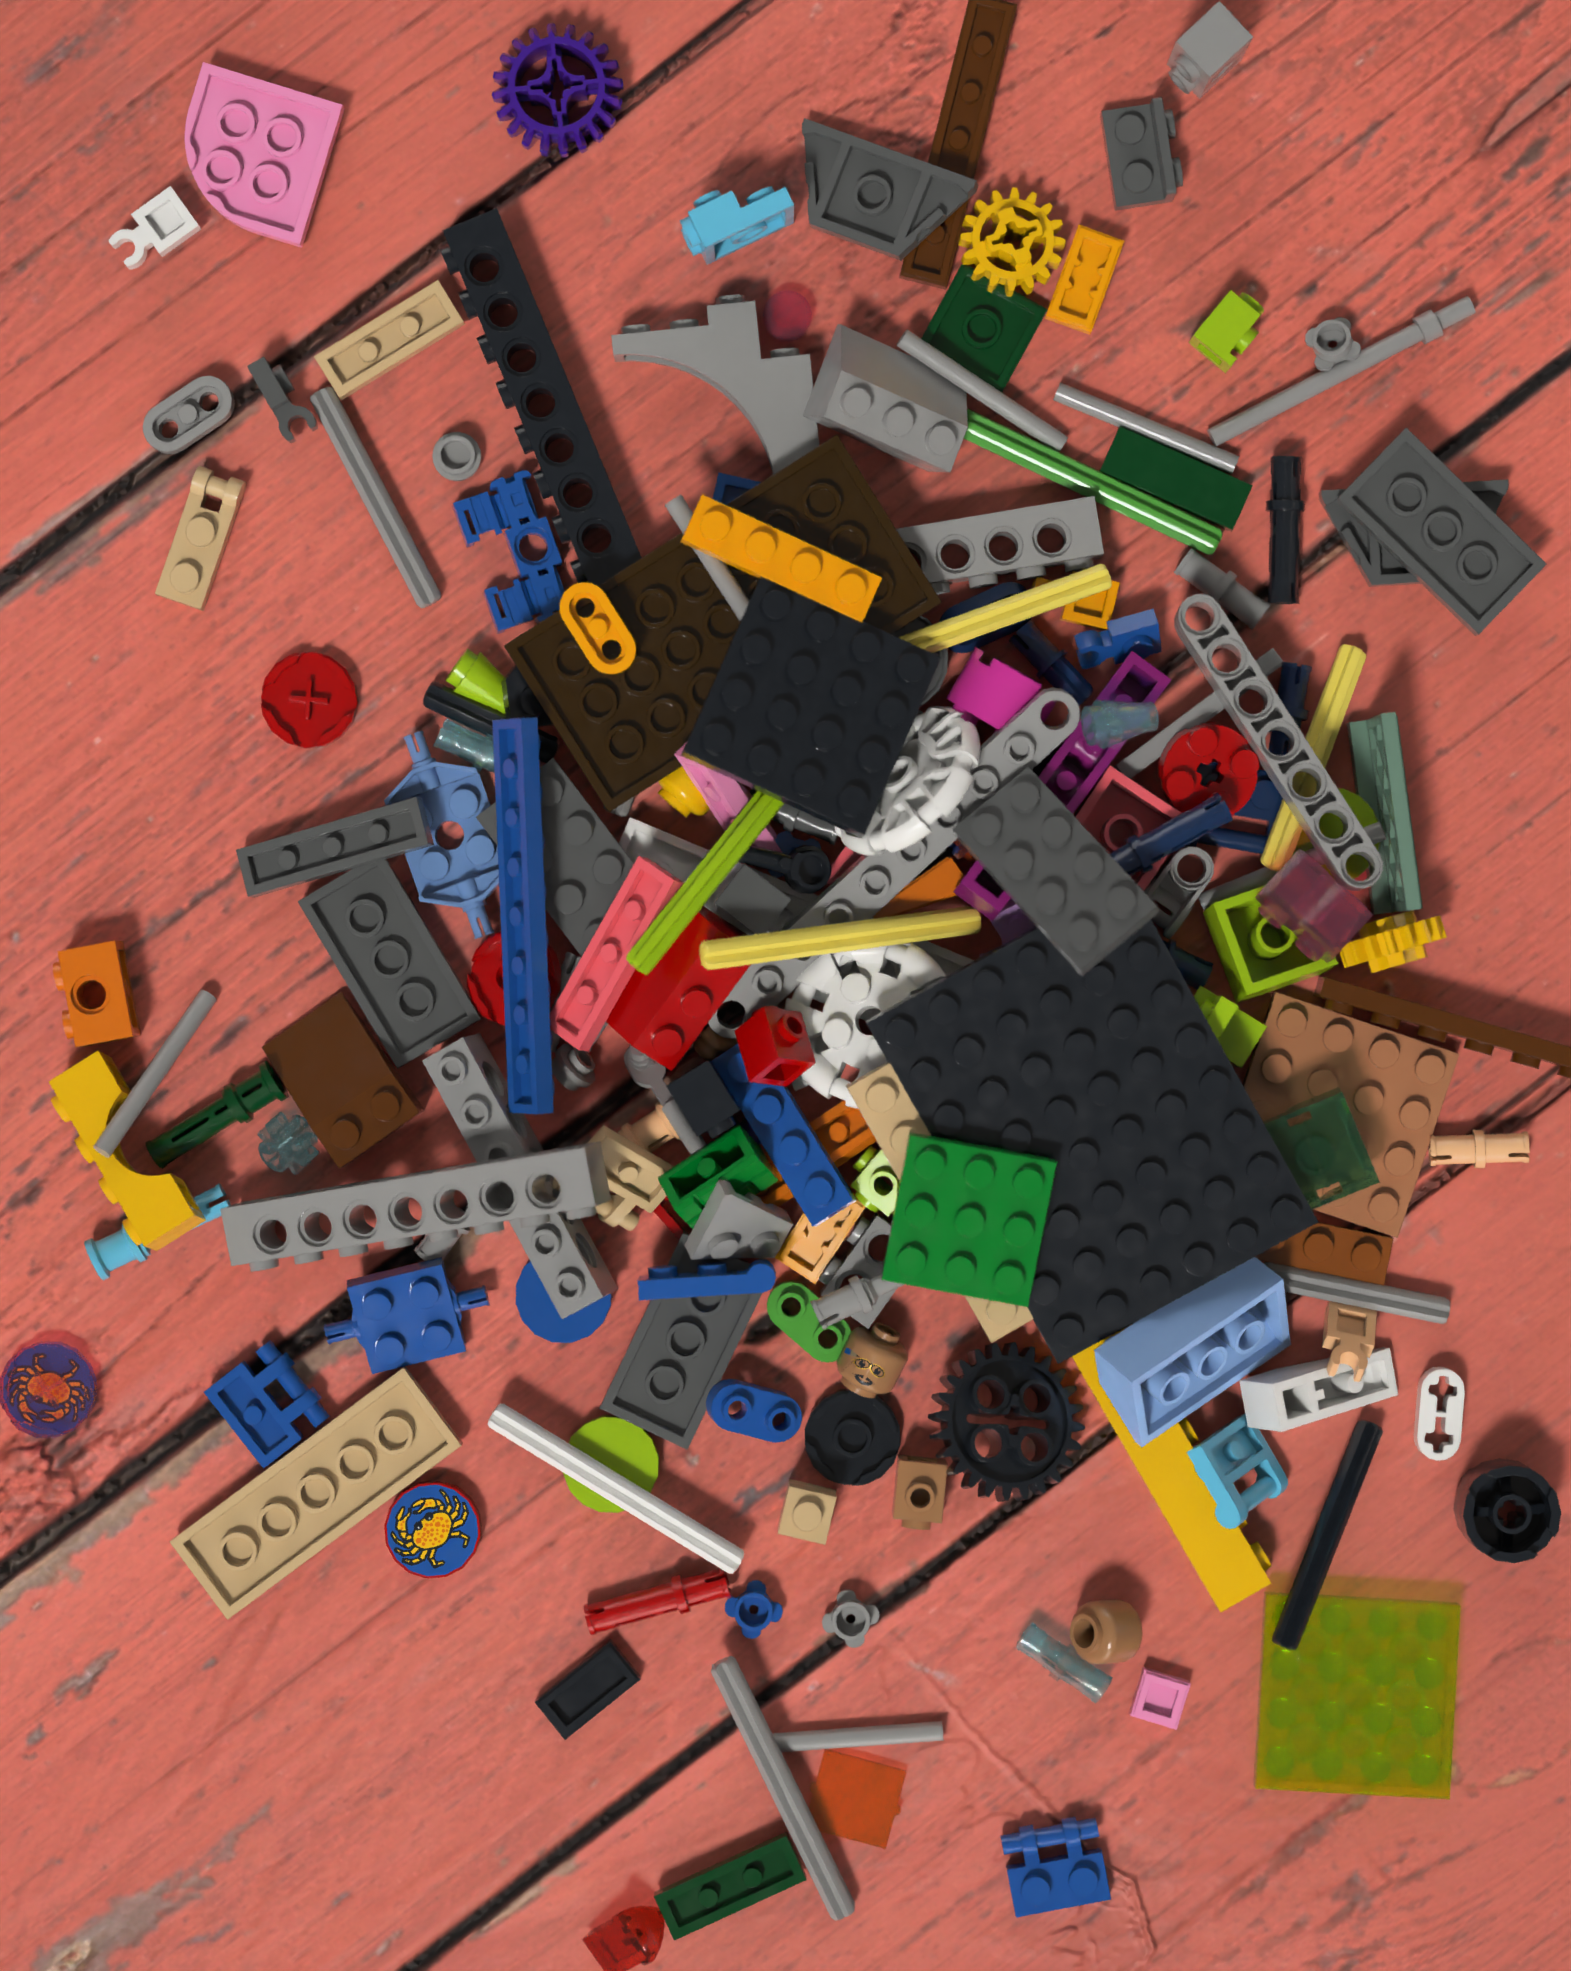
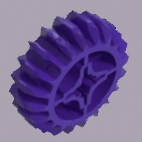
M554 23L547 25L549 37L540 39L536 28H531L528 30L531 41L530 45L526 46L518 38L512 41L513 48L518 54L517 57L508 53H502L500 56L501 63L510 71L500 70L495 71L493 74L494 82L505 86L492 92L494 102L506 104L496 112L499 121L514 119L507 128V133L512 138L526 131L522 139V146L527 150L534 146L537 139L541 140L540 153L542 156H548L551 152L552 144H558L561 157H568L569 148L567 143L575 141L578 150L584 153L588 150L584 138L586 135L589 134L598 143L604 140L603 133L597 126L599 123L610 128L615 126V117L607 112L606 109H622V99L611 94L624 89L622 79L610 77L619 70V64L617 60L603 61L609 53V48L605 43L599 44L590 50L594 41V35L590 31H586L580 40L576 41V28L571 24H568L565 28L564 37L558 36ZM562 55L577 58L585 63L597 79L585 80L584 75L568 73L563 66ZM546 57L547 67L544 74L538 79L528 80L527 86H520L526 71L535 62ZM556 69L558 70L560 82H563L565 88L562 94L563 98L560 99V112H558L556 99H553L550 92L553 91V83L556 82ZM588 95H597L589 112L580 120L569 124V112L572 106L577 102L588 100ZM531 101L532 106L539 105L548 108L552 112L554 126H547L533 120L525 113L519 102Z

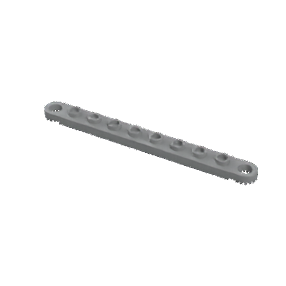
M1054 687L1044 689L1039 694H1036L1026 706L980 746L979 764L977 768L970 770L973 781L969 789L947 818L942 814L929 826L932 829L931 833L913 845L897 852H890L886 849L884 854L880 856L862 855L781 931L871 919L957 839L952 830L955 826L1027 767L1032 770L1076 729L1080 719V710L1073 696L1064 689ZM1055 700L1065 703L1068 707V715L1063 724L1050 727V725H1046L1041 721V710L1045 704ZM821 955L751 964L724 1000V1002L737 1001L742 1004L746 1011L744 1018L741 1019V1022L728 1025V1023L724 1024L719 1019L716 1011L708 1022L711 1029L722 1037L736 1038L735 1030L751 1018L755 1010L764 1006H777L801 983L796 981L800 974Z

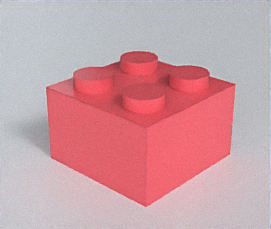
M1108 766L1074 814V817L1110 854L1125 845V839L1133 835L1140 837L1180 815L1181 812L1112 766ZM1167 856L1153 863L1152 870L1144 874L1139 871L1130 877L1145 891Z

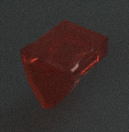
M642 1905L630 1907L612 1916L611 1920L593 1928L582 1940L604 1971H627L641 1963L646 1966L655 1960L661 1948L664 1936V1918L657 1907Z

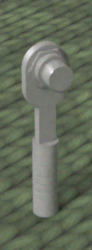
M630 1045L624 1055V1063L628 1072L639 1086L652 1089L663 1106L662 1111L690 1155L694 1154L707 1144L701 1135L697 1137L666 1087L667 1085L664 1082L666 1067Z

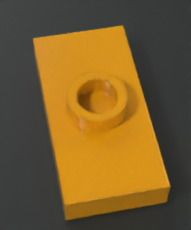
M1078 225L1045 319L1090 335L1124 240Z
M857 1199L856 1202L817 1227H813L805 1213H803L775 1258L816 1284L860 1217L865 1206Z

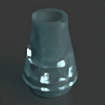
M1095 700L1092 706L1084 707L1081 714V726L1086 742L1090 746L1098 745L1102 749L1145 732L1156 731L1159 723L1156 706L1151 701L1137 703Z

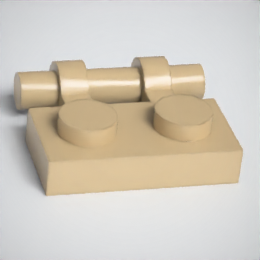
M603 1125L588 1143L600 1141L609 1190L616 1193V1195H610L611 1200L595 1206L596 1212L598 1213V1218L609 1226L615 1227L619 1225L631 1231L637 1226L640 1218L639 1214L632 1211V1209L636 1205L649 1213L656 1209L667 1196L658 1181V1177L674 1166ZM554 1178L552 1187L560 1192L559 1182Z

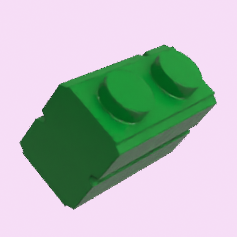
M739 1123L658 1177V1181L672 1207L692 1229L718 1180H725L731 1183L734 1191L742 1196H745L748 1192L756 1195L778 1181L777 1175L760 1146Z

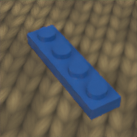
M738 1044L711 1061L813 1227L819 1226L857 1201L787 1087L749 1082Z

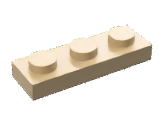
M437 280L315 355L314 358L342 401L459 329L465 323Z

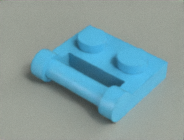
M1245 1413L1230 1421L1187 1452L1194 1464L1197 1475L1204 1481L1217 1504L1215 1508L1216 1519L1225 1528H1236L1246 1520L1250 1510L1267 1498H1276L1287 1489L1288 1479L1261 1431L1247 1426ZM1254 1468L1258 1474L1256 1482L1239 1494L1233 1483Z

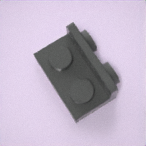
M1162 97L1152 98L1150 104L1102 111L1100 118L1115 211L1172 202L1177 193L1176 187L1183 186L1180 158H1171L1169 139L1176 137L1172 109L1164 110Z

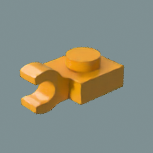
M1036 577V580L1032 582L1031 589L1049 583L1051 580ZM1111 580L1112 586L1108 590L1062 606L1059 620L1103 631L1107 630L1106 621L1112 619L1120 582Z

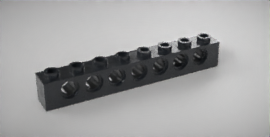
M496 208L443 230L448 244L440 247V251L450 275L460 271L467 289L458 292L469 320L479 317L485 334L477 337L478 343L487 364L489 365L497 361L504 379L495 382L506 410L515 406L522 424L514 427L524 453L535 452L541 469L532 473L543 499L553 496L560 514L551 517L561 543L565 544L571 541L578 559L570 562L578 583L587 582L598 586L642 557ZM482 260H492L499 265L498 274L491 281L481 282L473 277L474 267ZM508 304L515 307L518 311L517 318L510 326L499 327L491 322L492 313L498 306ZM521 349H528L536 354L535 365L526 372H517L510 367L512 355ZM547 394L555 400V407L548 416L535 417L529 413V402L534 396ZM556 439H567L574 445L572 456L567 461L560 463L550 460L547 457V449L550 443ZM577 483L586 484L592 489L590 502L580 508L570 506L565 500L567 490ZM594 528L605 529L611 535L610 545L606 550L599 553L590 552L584 547L586 534Z

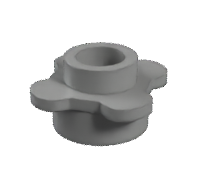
M1339 317L1323 321L1316 328H1311L1306 333L1305 342L1308 347L1314 350L1316 355L1314 362L1317 369L1330 371L1335 364L1344 360L1354 361L1360 356V344L1353 341L1350 333L1351 323L1346 318ZM1331 341L1338 343L1334 348H1330L1328 344Z
M843 1590L838 1593L837 1604L833 1610L823 1616L822 1626L826 1632H835L840 1638L844 1639L847 1646L856 1648L864 1643V1635L868 1632L870 1625L878 1622L879 1610L873 1604L866 1605L856 1599L854 1591ZM847 1615H854L855 1621L848 1623L846 1621Z

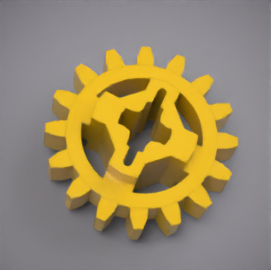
M1012 187L1008 199H1003L998 190H994L990 196L989 206L978 199L973 208L977 217L966 215L962 226L969 232L960 234L958 245L970 249L963 254L961 259L962 265L975 264L976 268L971 279L975 282L983 276L988 278L987 291L990 293L996 289L998 284L1005 285L1007 297H1012L1017 285H1021L1023 291L1026 294H1030L1034 288V279L1043 285L1047 284L1051 277L1047 268L1057 270L1062 258L1054 252L1063 251L1066 239L1054 235L1061 230L1063 222L1061 219L1051 221L1048 219L1053 207L1050 203L1043 205L1041 208L1034 205L1037 193L1033 191L1025 201L1019 199L1017 188ZM1016 214L1022 215V216L1028 218V219L1031 220V221H1028V220H1026V219H1024V218H1021V217L1017 216ZM992 219L994 234L986 236L985 240L980 241L982 228ZM1009 235L1013 242L1020 240L1019 249H1014L1011 243L1003 244L1005 236ZM1043 243V254L1032 266L1030 250L1038 248L1039 244ZM993 263L1008 269V271L996 267Z
M1414 910L1358 926L1360 939L1339 945L1338 949L1344 968L1368 962L1370 972L1375 973L1428 957L1424 944L1447 938L1440 915L1417 922Z

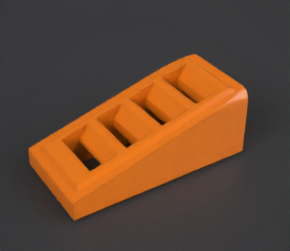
M946 857L905 886L872 918L901 915L956 896L953 892L964 878V875L953 859Z

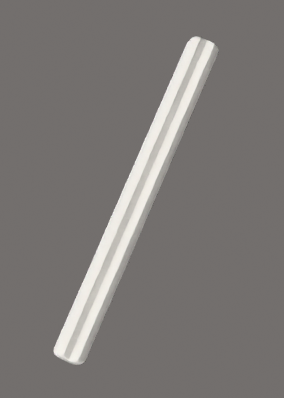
M500 1403L493 1411L488 1420V1426L494 1431L725 1572L733 1574L744 1558L743 1549L509 1406Z

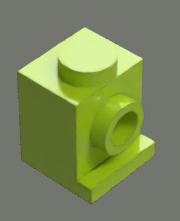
M1230 290L1195 332L1189 344L1226 374L1237 360L1231 354V351L1234 349L1241 355L1258 335L1259 331L1253 325L1262 315L1264 309L1248 294L1242 292L1238 296Z

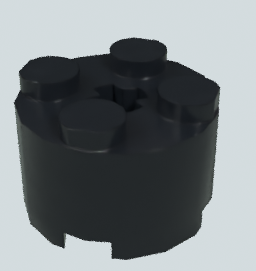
M1498 1458L1482 1462L1475 1468H1470L1461 1477V1482L1456 1489L1453 1509L1458 1528L1469 1543L1496 1561L1518 1563L1533 1559L1538 1556L1537 1553L1547 1546L1552 1536L1555 1537L1558 1533L1561 1509L1557 1493L1543 1476L1519 1461ZM1508 1500L1516 1506V1510L1508 1512L1507 1520H1504L1498 1515V1509L1503 1507L1504 1502Z

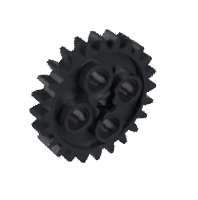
M1016 1342L1004 1344L1002 1353L997 1343L985 1345V1356L979 1349L967 1352L969 1364L962 1359L952 1363L957 1377L948 1374L941 1376L939 1379L948 1391L932 1394L931 1396L936 1403L942 1405L941 1411L928 1414V1419L939 1422L941 1426L940 1430L929 1435L930 1439L943 1440L945 1445L937 1452L936 1458L951 1457L953 1462L948 1467L947 1475H956L963 1472L964 1477L961 1482V1488L963 1489L972 1488L979 1483L978 1497L980 1498L990 1497L994 1489L997 1502L1009 1501L1011 1492L1016 1501L1028 1499L1029 1489L1035 1495L1045 1493L1046 1486L1044 1480L1050 1484L1062 1481L1056 1467L1062 1469L1073 1467L1074 1464L1065 1454L1066 1451L1081 1450L1082 1447L1071 1438L1072 1432L1085 1429V1425L1072 1421V1414L1083 1409V1405L1070 1404L1068 1397L1077 1390V1387H1062L1060 1382L1067 1371L1060 1369L1050 1372L1049 1367L1052 1361L1050 1355L1040 1357L1035 1362V1347L1033 1346L1023 1348L1019 1355ZM981 1383L988 1386L992 1393V1401L988 1408L980 1404L977 1391ZM1027 1387L1031 1388L1037 1395L1038 1404L1034 1412L1030 1411L1024 1404L1023 1396ZM968 1414L986 1418L1004 1415L1006 1419L1042 1420L1046 1423V1428L1043 1430L1035 1427L1021 1426L1009 1429L1005 1424H972L967 1422L966 1418ZM979 1432L987 1436L990 1444L989 1452L985 1457L981 1456L975 1448V1439ZM1025 1436L1032 1439L1035 1444L1036 1451L1031 1461L1024 1457L1021 1450L1022 1440Z

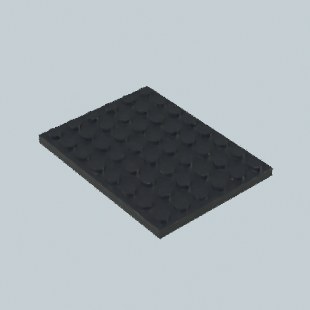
M1151 919L1083 976L1078 973L1036 926L866 1020L872 1035L888 1063L893 1067L931 1136L1056 1159L1057 1165L1027 1308L1058 1364L1318 1223Z

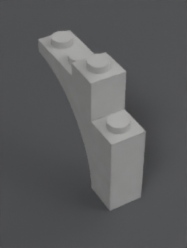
M744 295L721 296L716 298V305H707L709 325L699 326L697 319H683L670 322V329L651 331L648 324H635L622 327V334L611 335L615 362L636 361L673 367L707 382L724 394L737 406L759 436L767 453L773 475L819 446L817 422L803 417L813 390L810 354L800 355L799 348H782L770 351L771 358L761 359L755 301H745Z

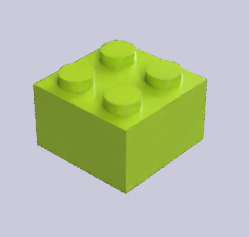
M1304 872L1215 902L1203 912L1236 1003L1326 973L1338 964Z

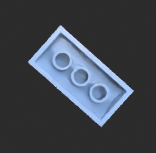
M1254 1257L1136 1321L1117 1335L1106 1339L1102 1345L1094 1350L1099 1383L1138 1445L1141 1447L1145 1446L1291 1345L1283 1278L1258 1258Z

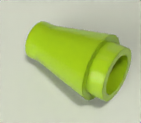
M467 649L449 673L446 681L455 687L453 692L505 714L501 685L505 677L481 652L476 655Z

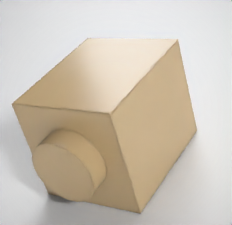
M789 1479L778 1523V1534L826 1545L837 1498L836 1490Z

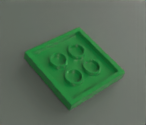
M909 1132L881 1280L1028 1307L1057 1165L1056 1159Z

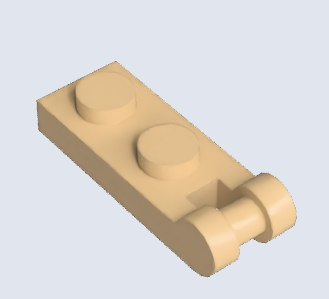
M198 466L194 473L190 493L155 591L156 595L204 611L245 492V481L230 477L228 481L214 476L213 470ZM208 494L222 499L219 513L203 508Z

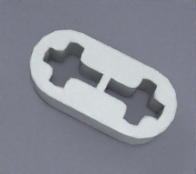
M1441 1366L1430 1368L1419 1379L1414 1422L1415 1445L1421 1453L1429 1459L1436 1461L1452 1457L1459 1449L1465 1397L1464 1383L1460 1376L1454 1371ZM1445 1376V1382L1453 1386V1393L1444 1395L1442 1410H1437V1396L1429 1392V1386L1438 1384L1439 1377ZM1436 1417H1442L1441 1430L1448 1434L1450 1438L1448 1442H1441L1439 1450L1434 1451L1433 1444L1425 1440L1426 1433L1434 1432Z

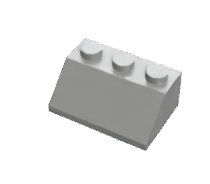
M838 324L803 417L925 471L950 473L968 428L967 394L914 357Z

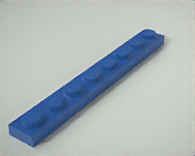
M514 718L492 720L509 1113H554L553 1096L555 1085L552 1078L551 1059L553 1036L550 1029L549 1011L551 987L548 980L547 962L549 938L546 931L545 914L547 889L544 882L543 865L545 840L542 833L541 817L543 791L540 783L539 751L541 742L538 734V719Z

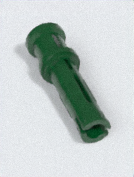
M264 1061L259 1065V1071L237 1085L231 1082L224 1086V1090L221 1091L222 1097L187 1117L153 1140L147 1141L145 1143L146 1148L154 1162L163 1169L170 1162L204 1143L207 1139L236 1121L241 1124L244 1122L248 1123L254 1119V1113L276 1099L280 1101L289 1097L287 1089L270 1063Z

